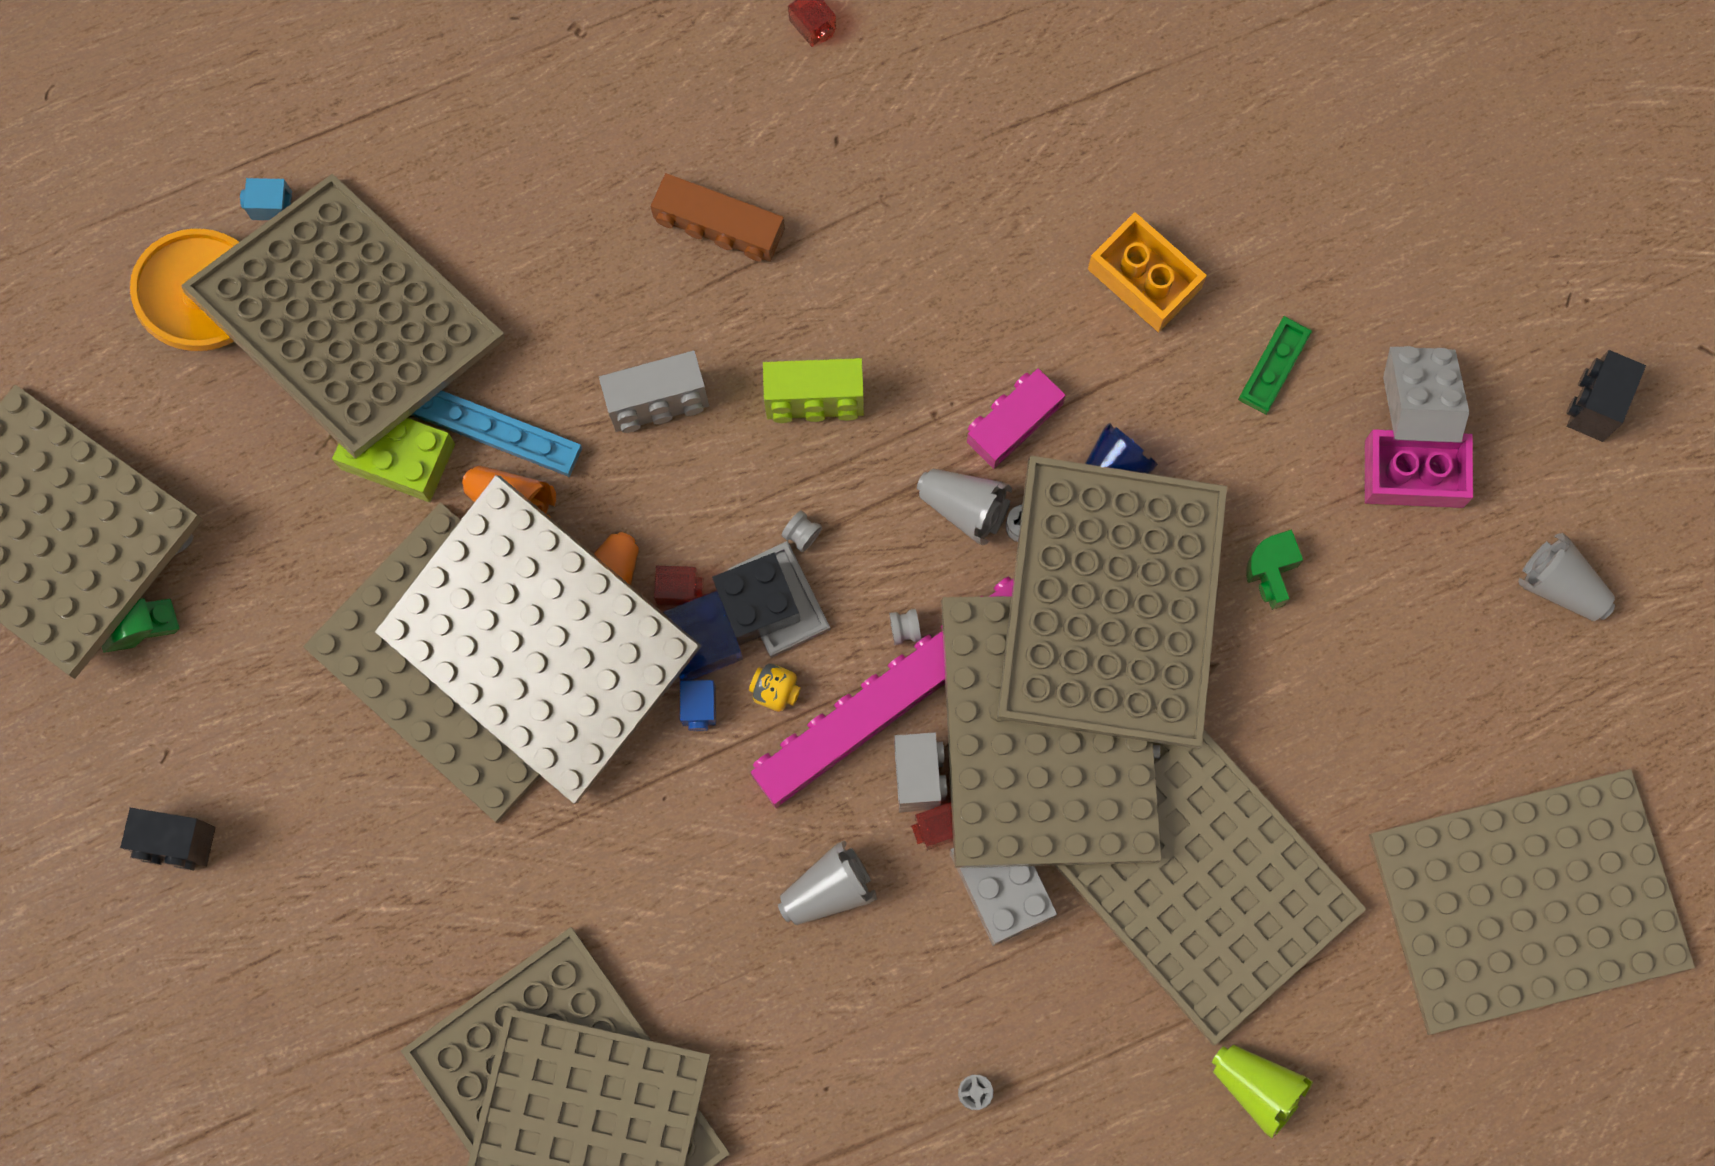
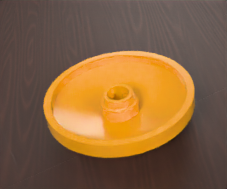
M185 229L167 234L152 243L137 260L130 280L131 301L142 326L159 341L182 350L207 351L234 342L183 292L181 285L238 244L239 241L214 230Z

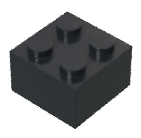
M1608 350L1601 359L1595 358L1590 368H1586L1580 377L1578 386L1582 387V390L1578 397L1574 396L1569 404L1566 414L1570 415V419L1566 427L1604 442L1623 424L1646 365L1611 350Z
M775 552L712 576L738 645L800 622L799 611Z
M130 807L120 848L130 851V858L141 860L144 863L162 865L164 859V864L194 871L196 865L207 867L216 827L197 818Z

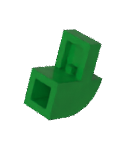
M1292 529L1264 539L1252 553L1246 567L1247 582L1251 583L1261 580L1262 583L1259 584L1261 597L1265 603L1269 602L1272 610L1285 606L1290 599L1280 573L1298 568L1303 561Z
M145 598L139 599L101 646L103 653L135 648L144 638L175 634L180 627L171 599L146 602Z

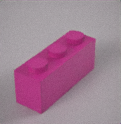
M1036 369L1031 375L1028 372L1022 375L1014 384L1016 389L1010 395H1001L992 404V411L985 418L982 416L977 417L967 429L970 431L967 436V443L993 469L1003 462L1064 404L1066 395L1040 369Z

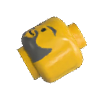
M769 663L764 668H757L749 691L753 693L755 703L780 712L788 704L794 706L801 687L796 686L797 676L794 672Z

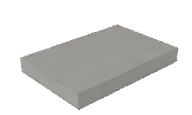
M788 541L728 569H733L775 552L799 611L800 622L761 637L771 658L831 630Z

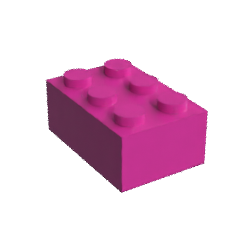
M1373 429L1366 438L1365 504L1464 508L1473 498L1472 434H1464L1462 443L1395 440L1393 430Z

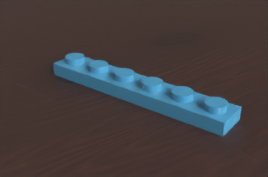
M442 390L411 414V416L567 477H570L582 451L581 444Z

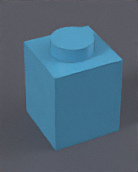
M246 178L245 189H242L240 193V204L251 220H270L291 204L292 190L285 179Z

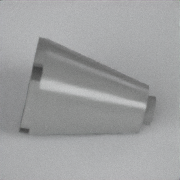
M934 468L928 473L924 472L917 484V490L920 491L919 497L980 545H986L990 542L985 539L989 532L993 534L998 532L1011 502L1005 498L1006 491L1012 493V488L1007 483Z
M1564 533L1556 534L1554 537L1558 541L1552 545L1546 541L1526 563L1522 571L1527 576L1525 580L1519 578V585L1525 590L1591 621H1596L1599 618L1601 620L1606 619L1615 608L1613 603L1615 600L1614 594L1570 538Z
M845 840L834 845L780 895L781 903L778 904V908L786 922L792 920L795 925L861 907L877 900L875 889L871 892L867 889L866 883L870 882L871 879L865 867L852 848L847 851L845 850L847 844Z

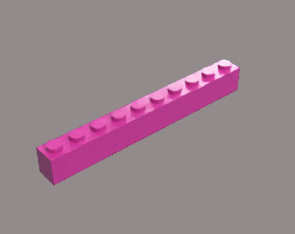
M1008 576L1001 580L994 587L996 592L989 597L1012 596L1014 578L1011 579ZM943 631L933 638L930 634L922 638L914 646L916 651L907 657L901 654L888 664L890 670L879 677L877 674L869 677L861 684L863 689L852 697L849 693L843 696L834 704L836 709L826 717L823 713L819 714L807 724L809 729L799 737L796 733L792 734L780 744L782 747L780 751L773 756L767 753L754 762L753 766L755 769L750 772L752 778L775 809L945 684Z

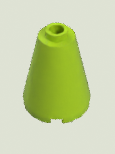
M1232 1045L1229 1049L1223 1046L1212 1060V1063L1216 1066L1213 1073L1271 1139L1286 1125L1299 1107L1298 1104L1301 1100L1299 1097L1301 1095L1305 1097L1313 1084V1081L1236 1045Z

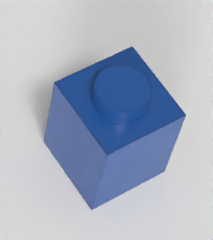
M714 680L680 681V721L683 726H688L689 731H707L708 726L716 725V685Z

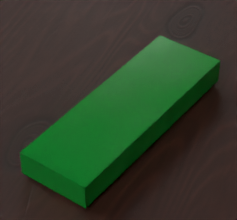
M1283 316L1238 400L1267 415L1312 330Z

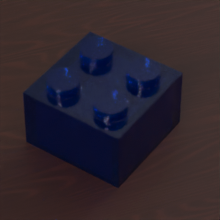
M717 591L663 612L702 645L679 674L680 681H690L743 660L741 649Z

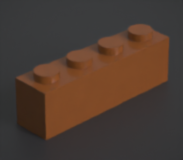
M665 173L650 206L653 218L658 224L666 228H673V226L685 230L686 234L696 239L705 237L713 240L717 246L725 250L737 249L755 261L763 259L771 262L785 230L783 216Z

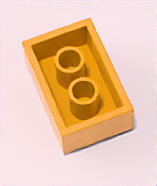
M1136 212L1091 255L1088 270L1158 333L1202 289L1207 277L1202 270Z

